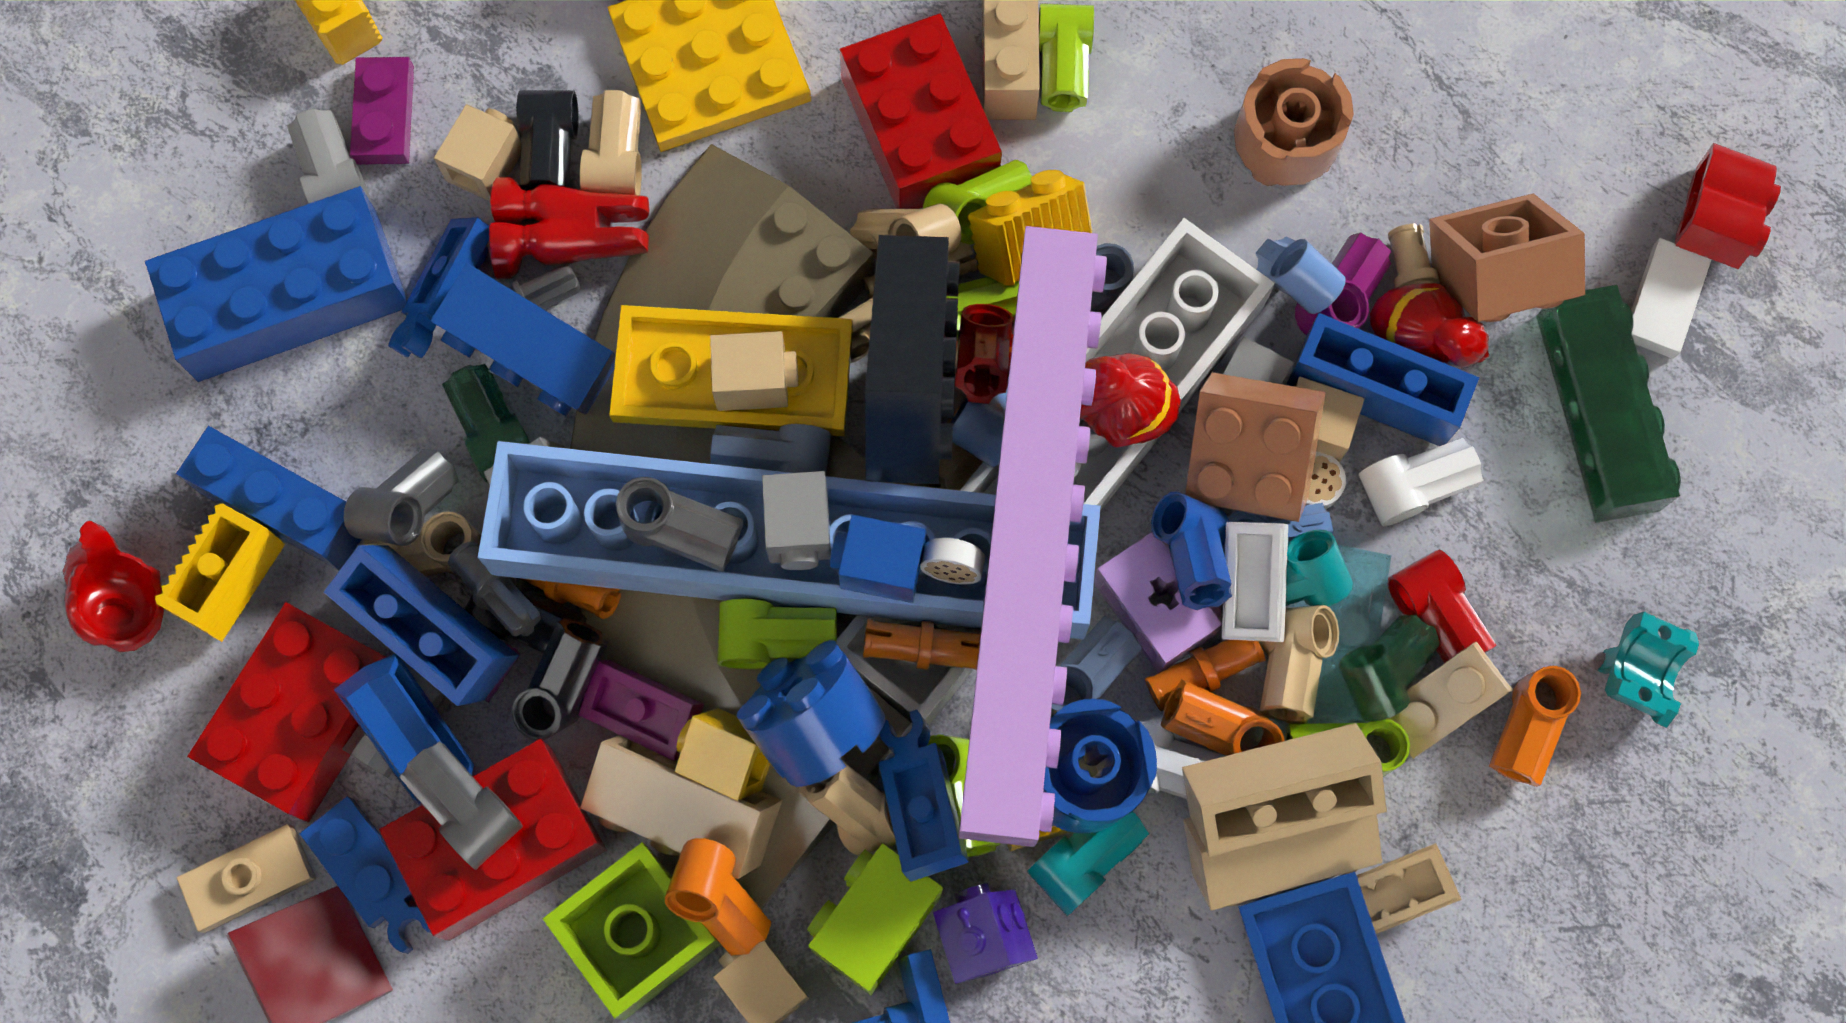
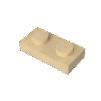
M1475 642L1379 709L1378 712L1384 719L1393 720L1403 727L1410 741L1409 754L1414 759L1513 689L1479 644Z

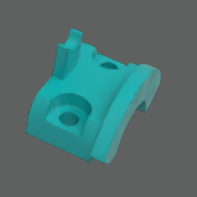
M1647 612L1634 614L1625 624L1619 645L1603 651L1605 653V660L1597 671L1609 674L1604 689L1607 696L1650 715L1656 724L1667 728L1678 714L1681 702L1676 701L1673 697L1674 683L1684 663L1697 653L1699 647L1697 634L1689 629L1679 628Z

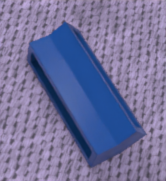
M397 654L390 655L363 667L334 689L409 796L419 806L422 805L421 802L407 788V785L400 779V775L407 768V764L423 749H427L440 741L472 775L474 763Z

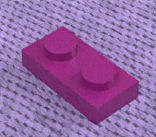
M356 57L350 157L355 160L357 165L409 164L414 65L410 57Z
M600 660L586 690L578 715L675 761L680 756V752L676 748L679 734L687 721L692 719V716L701 714L704 703L611 660Z

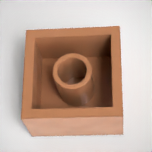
M1534 193L1429 219L1431 266L1438 271L1439 284L1444 286L1448 293L1478 322L1502 321L1512 313L1532 308H1553L1561 305L1564 300L1585 295V233Z
M1212 372L1199 393L1185 495L1211 506L1299 522L1309 497L1326 392Z

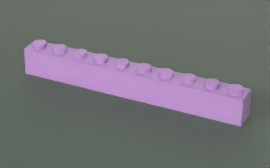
M1031 226L1025 227L959 829L960 839L1035 847L1039 839V831L1051 832L1055 793L1043 792L1045 768H1057L1060 751L1061 730L1049 729L1052 704L1063 705L1065 697L1067 667L1056 666L1058 642L1069 643L1072 627L1073 606L1062 605L1064 581L1075 583L1079 545L1068 544L1070 522L1080 523L1082 518L1085 486L1073 485L1075 463L1086 464L1090 427L1079 426L1081 405L1092 406L1096 379V369L1085 368L1087 348H1098L1101 327V312H1092L1090 310L1092 291L1103 293L1107 265L1106 256L1096 255L1098 234Z

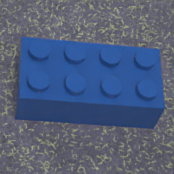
M361 186L145 260L175 360L197 382L401 311L407 302V297L378 213Z

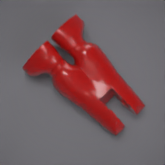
M496 177L493 182L490 204L495 222L490 223L489 241L493 272L497 279H512L517 275L522 259L526 255H532L544 265L553 266L591 259L648 253L649 234L646 231L634 227H612V223L639 222L648 218L649 199L647 196L595 193L557 185H539L533 190L525 191L510 177ZM525 219H535L538 221V223L532 225H519Z

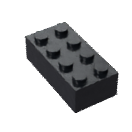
M879 235L865 385L866 481L939 484L940 459L952 460L953 423H942V418L954 419L958 298H947V296L958 297L960 261H948L949 237Z

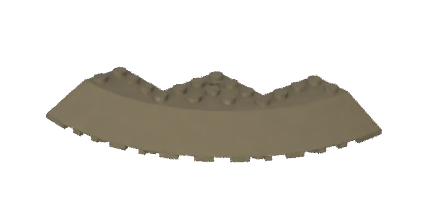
M711 144L669 193L645 230L649 234L648 253L629 256L601 316L594 340L616 353L621 305L838 318L865 289L863 278L874 275L873 252L792 187ZM614 370L588 413L585 415L576 410L570 449L711 464V444L713 434L715 433L713 428L612 422L609 413ZM831 436L827 476L866 481V459L840 437ZM620 589L618 592L621 593V598L618 606L607 619L598 618L595 614L579 607L580 613L587 618L586 623L601 631L603 638L609 642L601 660H611L704 703L701 713L719 708L737 716L739 709L761 686L757 681V675L763 668L733 669L717 664L719 604L724 600ZM869 688L885 713V720H888L895 728L897 737L906 736L912 729V723ZM879 734L865 752L862 753L858 746L855 745L840 758L871 783L878 775L879 762L883 761L892 752L882 741ZM771 764L761 791L782 800L761 866L736 879L761 909L764 908L836 824L808 803V800L799 793V787L790 785L785 777L782 778L774 770Z

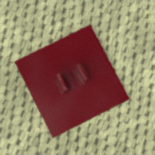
M338 885L228 932L226 935L269 1023H327L393 990L352 907Z

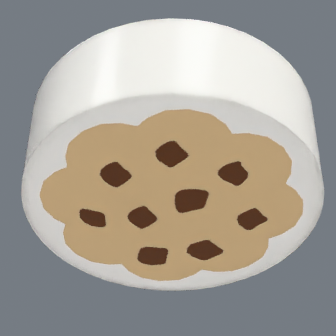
M1316 452L1306 505L1323 503L1324 508L1328 509L1342 495L1346 486V475L1342 465L1334 457Z
M935 538L924 545L920 569L926 575L943 582L974 584L981 580L985 555L981 549L969 542L954 538Z

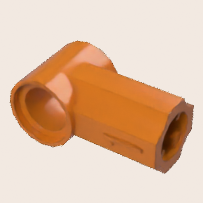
M1547 666L1526 675L1517 682L1512 693L1513 705L1489 767L1496 770L1498 774L1516 782H1522L1534 787L1542 784L1569 714L1575 711L1580 703V685L1571 672L1563 667ZM1539 681L1551 686L1556 694V705L1553 710L1546 709L1536 699L1535 689Z
M1182 679L1176 688L1172 689L1167 699L1160 724L1162 728L1225 756L1247 751L1241 749L1240 742L1244 733L1253 727H1262L1263 735L1259 744L1252 749L1285 741L1280 728L1267 716L1259 712L1258 709L1241 706Z
M706 838L688 840L683 845L665 895V904L677 916L693 922H701L731 956L749 954L753 947L766 940L771 921L732 875L736 865V857L729 848L717 841Z

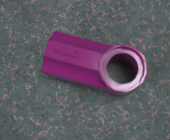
M1361 232L1348 237L1332 262L1346 277L1345 286L1337 299L1319 313L1355 328H1359L1364 324L1369 314L1368 300L1392 264L1389 259L1391 250L1379 238H1371ZM1297 303L1295 306V319L1302 333L1307 335L1318 313L1310 314Z

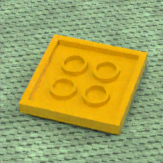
M626 0L607 6L660 152L811 102V91L774 0Z

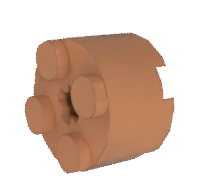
M1305 58L1282 59L1264 67L1248 87L1234 128L1236 151L1244 165L1251 170L1253 178L1266 186L1276 184L1281 186L1304 185L1328 172L1338 156L1353 119L1352 97L1341 77L1334 73L1332 78L1323 70L1309 66L1311 60Z

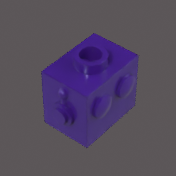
M988 883L980 884L955 893L956 904L933 912L955 984L984 978L1038 959L1016 889L991 892Z

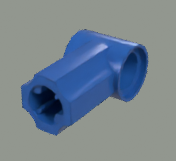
M1173 491L1164 495L1157 503L1151 519V531L1155 538L1169 545L1182 605L1197 611L1206 607H1219L1232 597L1230 590L1232 583L1222 548L1226 541V522H1229V519L1222 510L1181 492Z

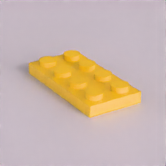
M621 305L609 416L614 423L716 429V425L779 431L780 427L784 425L806 424L823 428L829 431L831 436H845L853 320ZM782 331L785 351H796L798 366V387H787L788 407L717 411L712 393L710 335Z

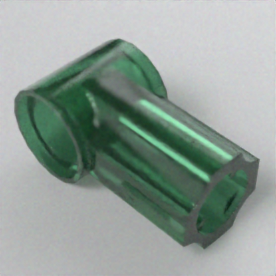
M485 363L476 366L467 365L451 373V377L442 386L467 435L463 437L469 454L483 480L487 483L488 480L484 471L494 465L498 441L529 444L530 441L516 414L510 413L503 399L504 396Z
M1417 615L1399 616L1373 644L1358 647L1342 657L1339 662V669L1361 719L1370 722L1381 721L1393 717L1408 706L1410 697L1406 687L1433 658V652L1441 644L1434 626L1427 625Z

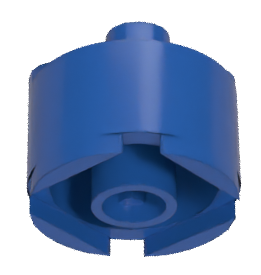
M833 640L819 644L803 658L789 662L787 658L783 657L766 665L757 675V681L761 686L737 712L738 720L774 770L782 778L785 777L790 785L795 787H803L821 782L844 769L846 765L840 757L855 745L858 746L862 753L865 752L876 740L885 722V713L879 706L877 699L845 653Z
M1084 699L1064 706L1050 717L1049 729L1061 730L1057 768H1045L1043 792L1055 793L1052 826L1073 833L1098 832L1111 827L1131 813L1147 795L1157 771L1155 746L1151 735L1139 720L1135 721L1130 715L1121 710V706L1103 699ZM1082 757H1084L1086 765L1097 767L1098 773L1093 777H1090L1088 770L1080 768L1078 761Z

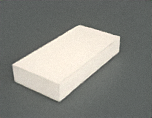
M1659 238L1652 247L1621 339L1674 359L1683 347L1711 259L1677 247L1675 243Z
M1226 522L1225 560L1232 583L1230 586L1232 597L1223 603L1222 639L1284 642L1288 524Z

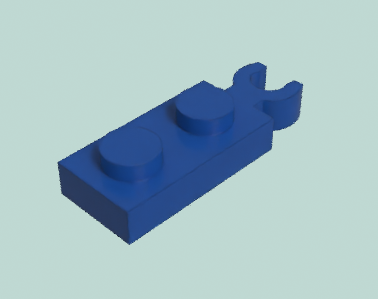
M478 217L454 218L450 220L401 312L406 315V318L392 334L388 343L390 348L404 357H409L412 353L418 358H423L431 345L433 331L436 327V324L432 323L431 319L463 267L468 263L478 269L485 261L488 254L487 243L489 241L490 225Z
M917 709L910 711L912 729L906 736L897 737L895 728L888 720H885L880 732L882 741L895 754V757L879 762L902 873L910 882L969 863L964 839L959 838L960 822L943 752L936 743L927 746L930 740V727Z
M345 797L299 833L367 926L376 928L385 920L389 923L387 936L390 944L396 950L405 954H409L413 950L411 944L404 936L406 926L412 921L418 920L422 927L428 933H431L420 909L413 907L409 902L413 896L383 837L353 798Z

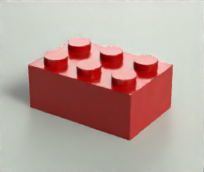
M941 13L839 48L842 82L896 209L923 208L927 194L937 184L949 182L960 185L1001 166L1002 150Z
M285 602L187 757L285 813L309 823L349 759L350 754L344 751L343 747L359 726L334 689L363 667L386 657Z
M541 738L473 776L483 788L487 786L523 825L514 836L476 870L447 842L439 831L442 825L423 805L379 829L434 937L450 941L607 851L587 812L580 808L582 803L554 750Z

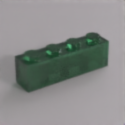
M1618 285L1585 290L1584 296L1564 300L1557 307L1541 309L1536 315L1595 523L1661 511L1680 497L1681 476L1676 462L1669 458L1663 439L1665 432L1664 418L1661 410L1657 406H1653L1647 386L1649 381L1648 364L1645 357L1637 352L1632 336L1634 325L1632 311L1626 302H1622Z

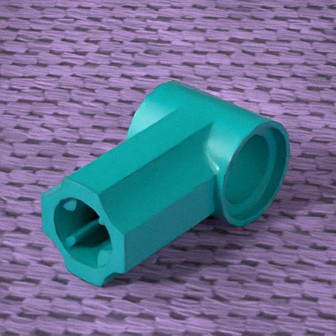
M1318 529L1307 531L1296 536L1288 543L1285 606L1303 600L1309 606H1331L1349 595L1353 587V581L1336 539L1331 532Z
M1132 811L1107 829L1093 833H1074L1069 839L1067 836H1064L1027 870V873L1063 913L1069 916L1106 881L1104 876L1130 855L1150 833L1144 827L1140 818Z

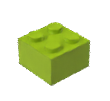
M643 842L542 918L614 1019L624 1021L721 946L701 922L686 920L668 909L665 904V895L672 877L652 850Z
M883 843L874 855L865 849L858 856L844 877V880L847 881L846 886L849 887L847 893L838 905L828 900L807 928L810 935L814 937L808 945L811 951L870 996L873 995L941 899L943 890L941 885L928 876L910 882L902 873L899 855Z

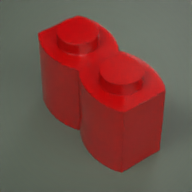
M1713 143L1697 165L1691 180L1686 207L1676 233L1675 246L1735 269H1739L1749 255L1758 257L1764 249L1771 232V227L1764 224L1765 218L1773 210L1781 192V186L1774 184L1777 167Z

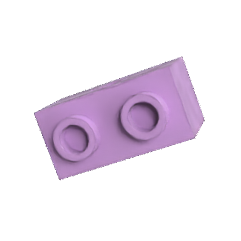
M1152 532L1097 568L1094 576V585L1122 624L1133 633L1137 642L1142 646L1143 653L1158 673L1187 656L1189 651L1212 639L1222 626L1218 618L1221 615L1220 607H1206L1197 611L1182 605L1169 545L1155 538ZM1155 592L1158 596L1168 593L1173 598L1169 607L1164 603L1157 606L1151 604L1150 599Z

